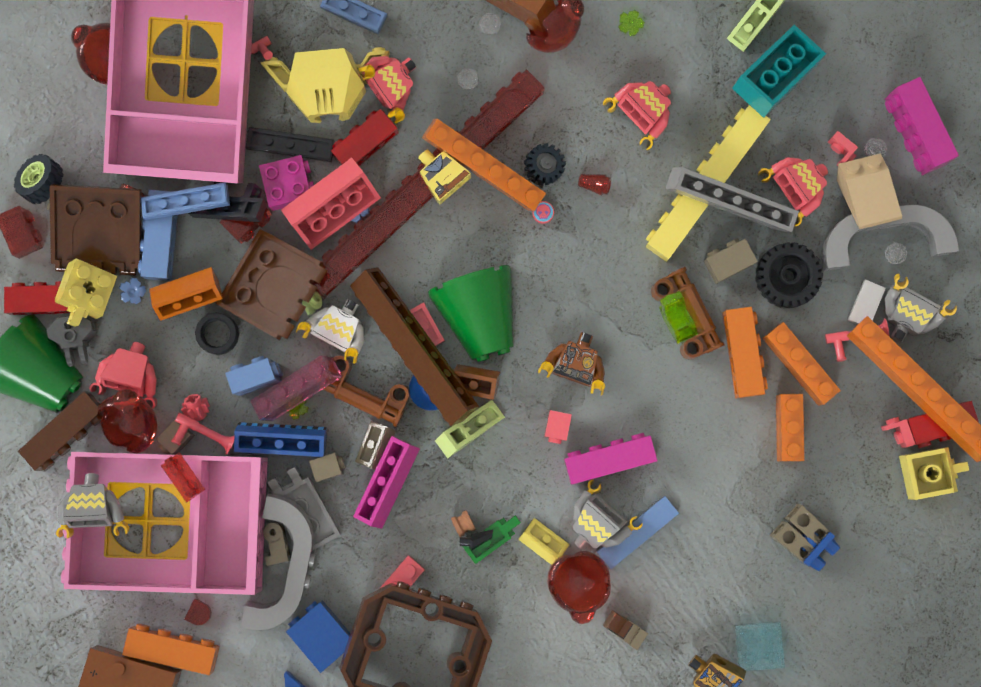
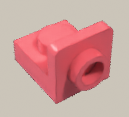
M839 131L828 141L834 152L844 155L838 164L852 161L857 156L854 152L858 147Z
M899 417L886 420L887 425L881 426L882 431L895 428L894 438L897 444L901 445V448L916 445L907 419L899 420Z

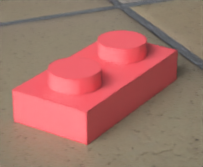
M424 302L410 310L435 346L445 342Z
M408 555L380 588L389 583L397 584L398 581L412 586L425 569Z

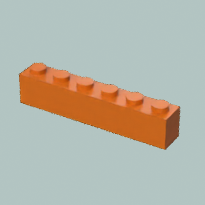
M433 119L422 136V139L441 152L448 154L466 169L528 211L534 212L546 194L439 119Z

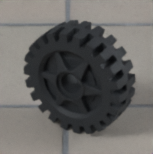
M795 242L779 244L769 249L760 259L756 268L755 279L758 283V290L762 292L761 295L764 298L768 299L769 303L775 304L777 307L795 308L809 302L818 293L823 278L822 264H819L820 259L818 256L815 257L814 252L811 249L808 250L805 245H798L799 243ZM785 270H790L794 274L793 281L785 278Z

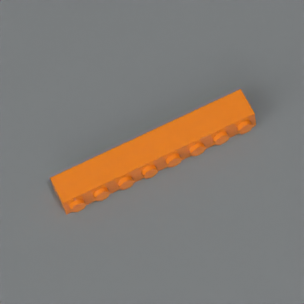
M866 316L846 336L976 462L981 461V425L876 323Z

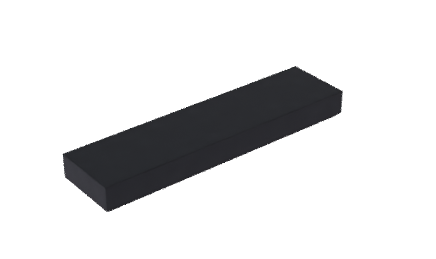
M249 127L245 148L247 150L294 157L302 155L303 158L332 162L333 154L331 150L335 140Z

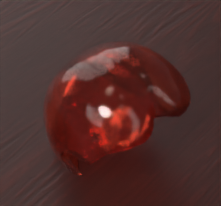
M558 0V4L555 5L556 9L542 21L546 28L544 32L537 29L535 31L529 29L530 34L526 33L528 44L532 48L545 53L557 52L569 46L580 29L584 13V4L581 0Z
M110 23L76 26L72 30L71 41L76 47V58L80 68L89 78L98 83L108 85Z
M126 388L121 389L115 395L106 398L100 403L97 415L104 410L100 422L103 434L110 444L116 447H127L126 450L134 454L141 453L150 447L156 437L158 424L152 407L143 398L138 396L135 391Z
M579 551L574 555L560 556L549 569L547 585L556 604L569 612L572 620L576 623H589L594 618L596 610L606 603L611 593L609 569L604 561L589 551Z

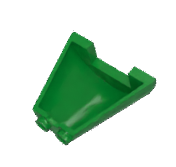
M509 265L499 266L500 269L496 271L494 267L475 271L442 283L443 288L438 289V287H434L428 291L430 300L471 360L476 359L477 362H482L490 359L489 354L497 352L498 356L511 352L510 348L514 347L512 274Z
M27 315L19 320L21 323L19 326L14 327L12 325L0 337V393L58 413L66 408L69 403L67 400L68 395L79 390L82 385L81 380L84 377L75 365L70 367L67 365L65 352L58 343L48 338L47 329L38 317Z

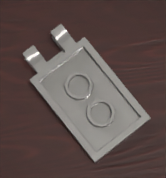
M297 466L287 471L293 481L288 485L282 487L278 477L267 482L274 494L290 498L307 513L314 531L313 550L341 535L309 477L302 479ZM285 526L287 532L289 533L291 539L293 540L292 533H291L290 530Z

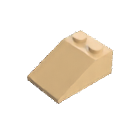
M881 153L838 164L837 183L859 229L902 219L890 172Z

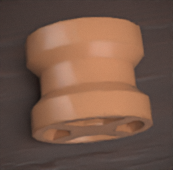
M467 510L462 512L461 516L451 518L460 537H463L468 531L473 532L476 530Z

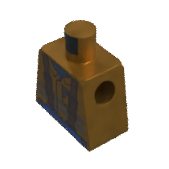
M712 654L707 662L698 655H695L688 664V666L698 672L693 681L695 687H738L743 682L746 670L717 654Z

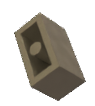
M738 238L726 244L728 248L722 251L717 248L707 254L708 258L704 260V263L715 284L758 262L746 238L741 241Z

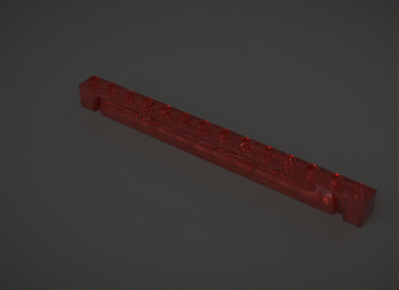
M527 69L523 73L518 72L511 79L512 83L507 88L505 86L496 93V98L491 103L487 101L480 108L481 112L476 117L471 116L464 123L465 127L460 132L458 130L456 132L484 150L544 94V86ZM436 149L433 155L437 157L441 151ZM423 163L417 167L418 171L413 176L408 175L401 182L402 186L397 191L394 189L385 197L386 201L381 206L377 204L369 212L370 216L365 221L363 219L358 221L353 227L355 230L349 236L347 234L342 236L337 242L339 245L334 250L329 249L323 254L321 262L324 263L323 268L327 272L320 284L314 281L312 285L317 287L316 291L324 299L434 197L420 174V171L425 167Z

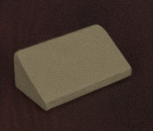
M371 421L355 462L376 470L391 436L394 437L396 431Z

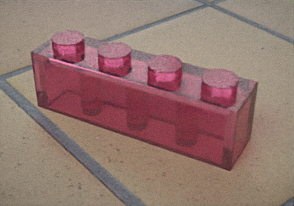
M320 355L252 399L251 403L259 420L273 421L338 380L342 375L332 357Z

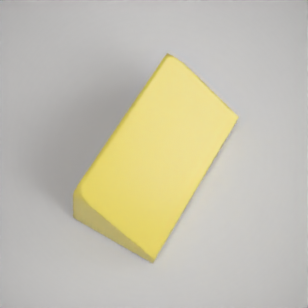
M535 518L519 538V541L553 566L560 560L570 545Z

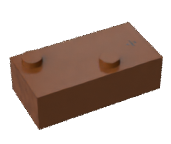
M485 0L525 22V25L533 31L537 29L544 32L557 12L554 0Z
M96 645L89 650L78 686L177 687L182 670L122 655L123 652Z

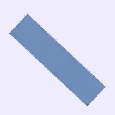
M224 182L141 197L143 219L150 220L230 206L228 184Z
M664 496L632 522L634 527H639L643 523L640 529L632 530V534L621 544L607 548L601 547L596 552L607 566L612 569L677 516L679 512Z

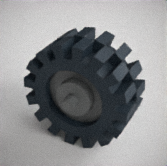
M544 143L542 146L539 144L527 154L524 160L526 165L524 171H528L526 176L528 178L532 177L533 183L537 181L538 185L545 184L546 186L554 183L564 173L565 168L563 167L566 165V161H563L565 156L564 154H559L561 152L559 148L557 150L554 149L555 145L549 147L548 143Z

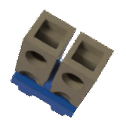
M799 504L784 518L787 522L782 521L770 534L771 538L788 550L802 564L810 566L817 571H820L826 564V561L819 556L823 550L833 556L840 549L838 543L833 539L835 536L803 505Z

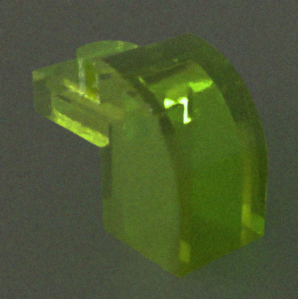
M680 291L669 294L660 300L661 306L659 309L677 344L697 335L695 322L686 310L684 297Z

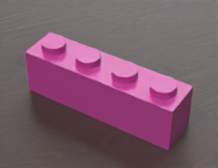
M644 433L631 436L632 440L628 442H623L622 438L611 441V446L602 448L600 444L589 447L590 452L581 454L580 450L567 453L568 458H565L564 462L570 484L657 462L651 436L645 437Z
M391 436L356 509L354 518L371 527L383 528L420 448Z

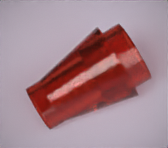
M580 174L578 186L601 196L603 194L608 195L611 177H607L606 174Z

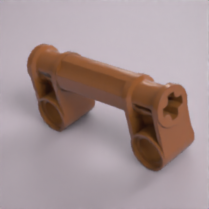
M683 267L658 280L651 288V295L657 301H665L678 294L698 334L685 341L680 347V353L683 358L692 360L705 353L708 354L725 344L720 341L715 331L716 326L694 283L690 282L686 274V267ZM657 286H665L667 288V295L659 294ZM689 343L695 345L697 349L694 355L687 351Z
M344 356L332 358L317 389L320 391L323 389L333 394L334 398L354 406L377 419H385L393 423L394 427H397L410 399L409 387L404 384L395 385L390 389L386 400H383L346 382L352 369L350 358H346V369L342 372L337 370L336 362L340 359L344 360ZM397 388L404 389L406 396L403 400H398L395 397Z

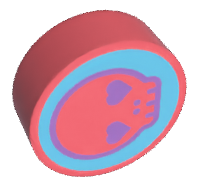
M541 201L536 210L532 211L534 220L540 224L549 223L554 216L553 206L546 201Z

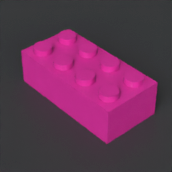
M921 77L896 87L885 98L886 109L889 113H892L895 119V127L903 135L904 146L908 152H911L914 158V166L918 172H921L922 176L947 165L959 156Z

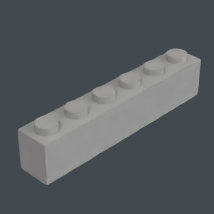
M683 167L672 168L666 189L781 232L793 231L799 211Z

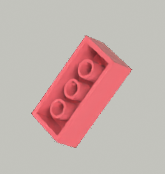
M350 158L281 209V211L312 250L381 199V197L353 158Z

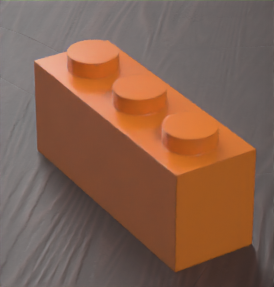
M212 267L149 289L152 307L160 321L223 299L219 280Z
M803 394L776 395L777 461H804Z

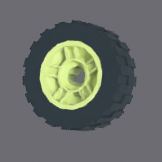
M34 155L32 158L27 159L17 171V175L14 178L15 191L32 204L46 202L50 198V185H60L62 183L63 169L47 155Z

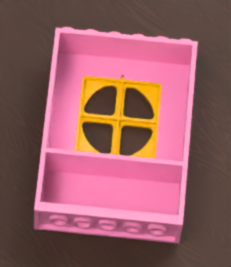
M112 0L103 173L243 183L254 0ZM174 24L182 25V49L180 56L154 54L153 47L160 34ZM192 26L202 27L211 36L218 51L216 59L192 58L190 56ZM154 63L177 64L180 66L178 96H170L159 86L152 71ZM203 66L216 68L217 75L209 89L196 98L188 97L189 67Z
M71 452V456L68 457L67 468L70 470V479L66 482L67 492H70L73 485H84L85 474L88 473L98 474V484H104L108 490L115 494L117 499L130 490L139 487L144 488V514L142 516H124V520H122V522L127 524L142 525L143 542L142 551L137 554L127 550L118 543L113 536L112 526L73 528L74 534L68 539L67 532L64 530L66 547L63 548L62 558L65 561V570L61 573V582L64 583V589L255 595L261 592L264 561L263 530L265 527V519L262 516L266 502L268 458ZM161 488L173 494L184 508L183 517H155L152 513L154 489ZM154 525H179L183 527V534L173 547L158 554L151 552V532Z

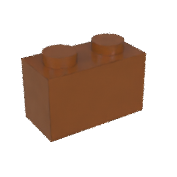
M457 364L453 371L471 396L494 400L498 391L499 371Z

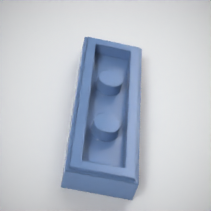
M323 0L320 5L321 9L378 35L388 16L387 13L358 0Z

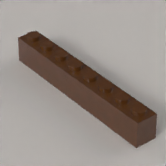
M379 267L365 269L350 285L355 292V296L365 306L368 314L373 317L380 331L385 334L392 344L393 349L401 356L405 366L416 377L418 384L424 388L431 402L441 412L444 420L450 426L463 422L479 405Z

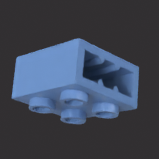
M260 356L252 359V364L243 366V363L230 367L231 371L225 374L232 394L243 396L282 382L280 376H283L279 363L276 364L275 361Z

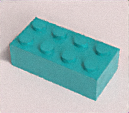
M794 24L739 77L732 89L764 118L817 67L826 53Z

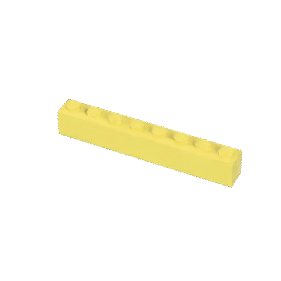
M750 105L746 110L741 108L734 118L737 120L736 124L733 127L729 125L721 135L725 139L721 144L716 142L709 152L712 155L708 162L703 160L697 168V171L700 172L699 174L725 183L771 119L767 116L763 118ZM678 194L671 204L674 207L670 214L665 212L658 221L662 225L657 231L653 229L647 236L648 244L646 248L667 262L708 204Z

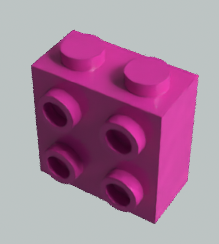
M302 155L259 165L268 206L272 211L283 209L314 186V182H310L308 174L311 173L308 160L304 161Z

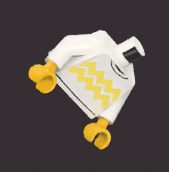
M347 299L342 310L333 305L330 308L325 307L312 314L305 322H300L296 333L299 330H304L303 338H307L310 330H312L311 334L345 352V361L349 356L354 357L353 363L355 364L364 344V328L361 325V321L353 316L359 305Z

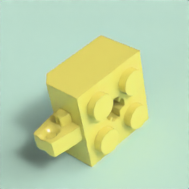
M77 258L69 262L55 297L56 303L68 307L67 311L71 312L67 324L76 327L79 326L82 317L87 318L89 316L94 319L102 317L117 276Z
M948 447L899 456L907 496L910 500L958 492L955 480L958 478L957 473L969 471L968 462L955 463L954 458L951 459ZM928 470H931L932 475H929V477H927L926 472H928Z

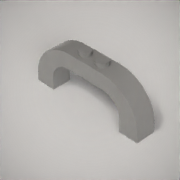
M921 205L900 206L902 219L863 229L858 228L851 214L837 223L830 230L822 247L823 271L845 269L850 266L848 244L851 237L857 232L900 226L915 227L926 236L931 257L952 255L958 252L957 237L945 217L937 211Z
M269 493L266 497L262 518L284 524L292 533L294 541L283 596L272 603L263 604L247 601L244 606L240 628L265 630L280 625L294 613L302 599L305 588L309 589L311 575H308L309 566L313 567L316 554L312 553L314 531L310 518L295 501L273 493Z

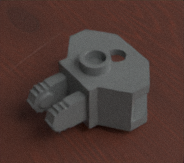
M69 316L55 319L47 328L48 338L61 345L69 367L75 364L74 349H78L80 361L82 364H86L88 362L86 347H89L88 342L98 332L96 323L82 317L79 326H72L71 328V325L67 324Z

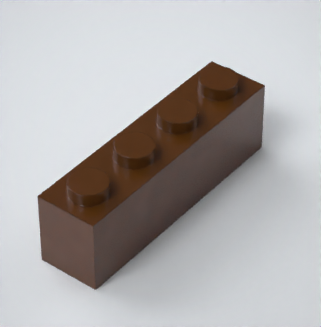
M84 391L20 448L18 453L34 471H47L55 464L53 460L59 455H65L70 451V445L76 440L80 441L88 434L87 430L92 425L97 426L104 420L103 415L107 411L90 392Z

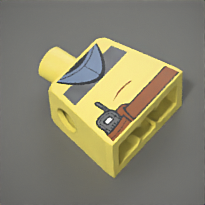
M427 149L418 157L425 165L420 174L439 205L471 178V173L445 152H441L435 157Z

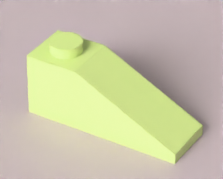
M756 0L727 39L744 52L785 0Z
M491 400L470 414L463 422L455 424L444 431L435 442L445 456L449 458L500 422L505 416L494 401Z

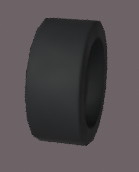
M215 312L201 318L196 326L195 336L200 348L208 353L221 355L228 353L236 346L239 330L233 319L225 314ZM214 321L224 322L230 330L229 340L224 345L218 347L211 346L206 341L204 334L206 327Z

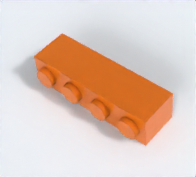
M752 307L725 310L722 314L735 399L764 395L768 385L766 377L762 376L761 368H764V359L762 355H759L758 346H761V339L759 333H756L755 325L758 323L757 314L753 312Z
M784 322L777 325L762 338L818 406L824 405L841 391Z
M136 624V626L128 629L122 655L206 675L214 672L220 646L214 645L215 641L209 639H201V641L192 640L193 636L188 634L175 636L171 635V631L166 629L153 631L149 630L150 626L144 624Z

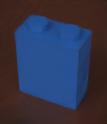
M323 600L319 603L314 601L305 609L307 614L302 618L299 616L294 618L288 624L290 629L286 631L320 673L344 653L351 634Z

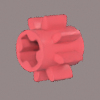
M192 394L184 399L181 411L184 415L196 421H201L209 413L208 407L210 405L207 398L202 399L200 395Z

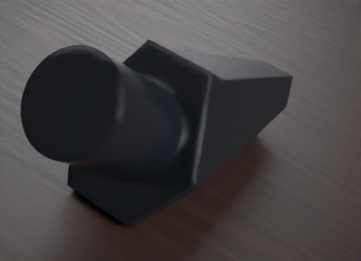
M493 530L471 534V537H460V546H470L471 550H474L492 539Z

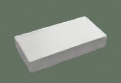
M864 280L848 321L858 325L866 316L873 321L886 288Z

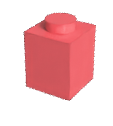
M549 411L544 437L549 438L548 442L561 444L562 440L567 441L572 414Z

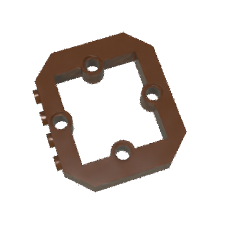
M398 581L397 584L389 583L362 598L339 666L348 687H388L362 679L371 651H380L386 644L385 634L379 626L387 603L420 613L428 621L439 619L468 628L461 652L450 654L446 664L448 670L453 675L450 687L478 686L492 640L479 613L473 609L474 605L463 601L460 604L453 603V598L441 594L439 598L431 596L432 592L423 588H419L418 591L410 589L411 585ZM430 603H435L437 606L435 612L431 614L426 613V606ZM373 633H377L380 635L379 641L374 644L368 642V637ZM457 660H463V668L455 670L454 663ZM397 682L392 687H410V685L406 682Z

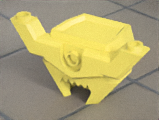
M382 47L374 48L372 52L367 53L361 64H355L352 54L345 48L296 52L291 71L282 61L275 57H272L270 60L265 59V62H261V65L311 123H321L320 116L327 114L340 115L339 120L345 121L351 118L366 93L364 84L367 83L362 79L361 75L364 71L359 72L358 68L365 66L372 57H389L390 52Z

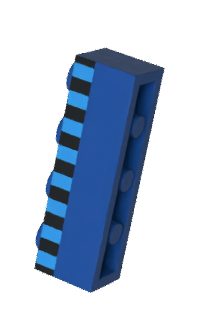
M239 422L234 431V452L324 457L327 427Z

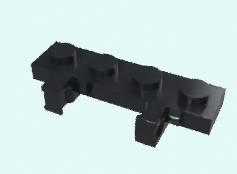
M248 183L243 196H229L230 206L190 212L188 214L193 218L261 222L268 202L264 198H260L262 189L256 183Z

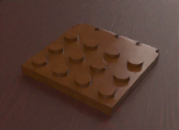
M51 184L50 248L51 264H55V271L65 272L68 263L77 258L116 275L117 267H119L120 275L136 276L138 263L141 260V189Z
M259 229L223 290V299L218 300L216 304L278 340L281 337L288 339L295 327L290 323L291 320L298 322L306 306L301 304L302 301L310 302L317 290V287L312 285L315 281L320 284L327 270L323 268L324 263Z

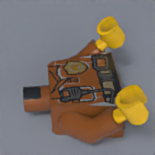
M581 332L577 343L568 341L567 344L558 345L549 352L545 361L538 369V373L541 370L548 372L546 378L554 374L591 387V394H593L594 389H599L601 391L600 395L604 393L605 371L602 358L597 355L598 351L589 348L593 336Z

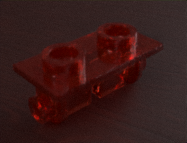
M180 452L173 457L167 458L164 461L165 463L161 465L186 503L206 490Z

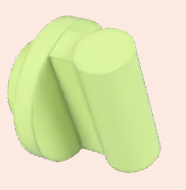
M316 291L309 303L304 300L302 301V305L306 306L305 311L307 315L315 313L316 310L322 307L321 295Z

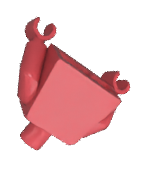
M133 342L130 351L119 348L114 354L99 363L95 376L96 383L90 385V391L95 392L98 385L100 389L98 395H103L106 392V387L141 397L145 393L147 398L142 401V406L146 408L147 400H151L153 402L152 409L157 406V399L153 397L156 394L157 379L154 366L149 362L148 356L143 355L145 346L139 342Z

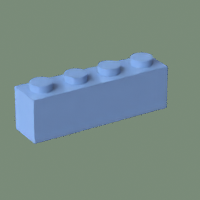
M149 190L148 196L172 191ZM178 215L150 220L143 219L142 228L145 230L144 239H141L140 250L143 254L142 260L138 263V272L141 273L140 276L144 279L172 281Z

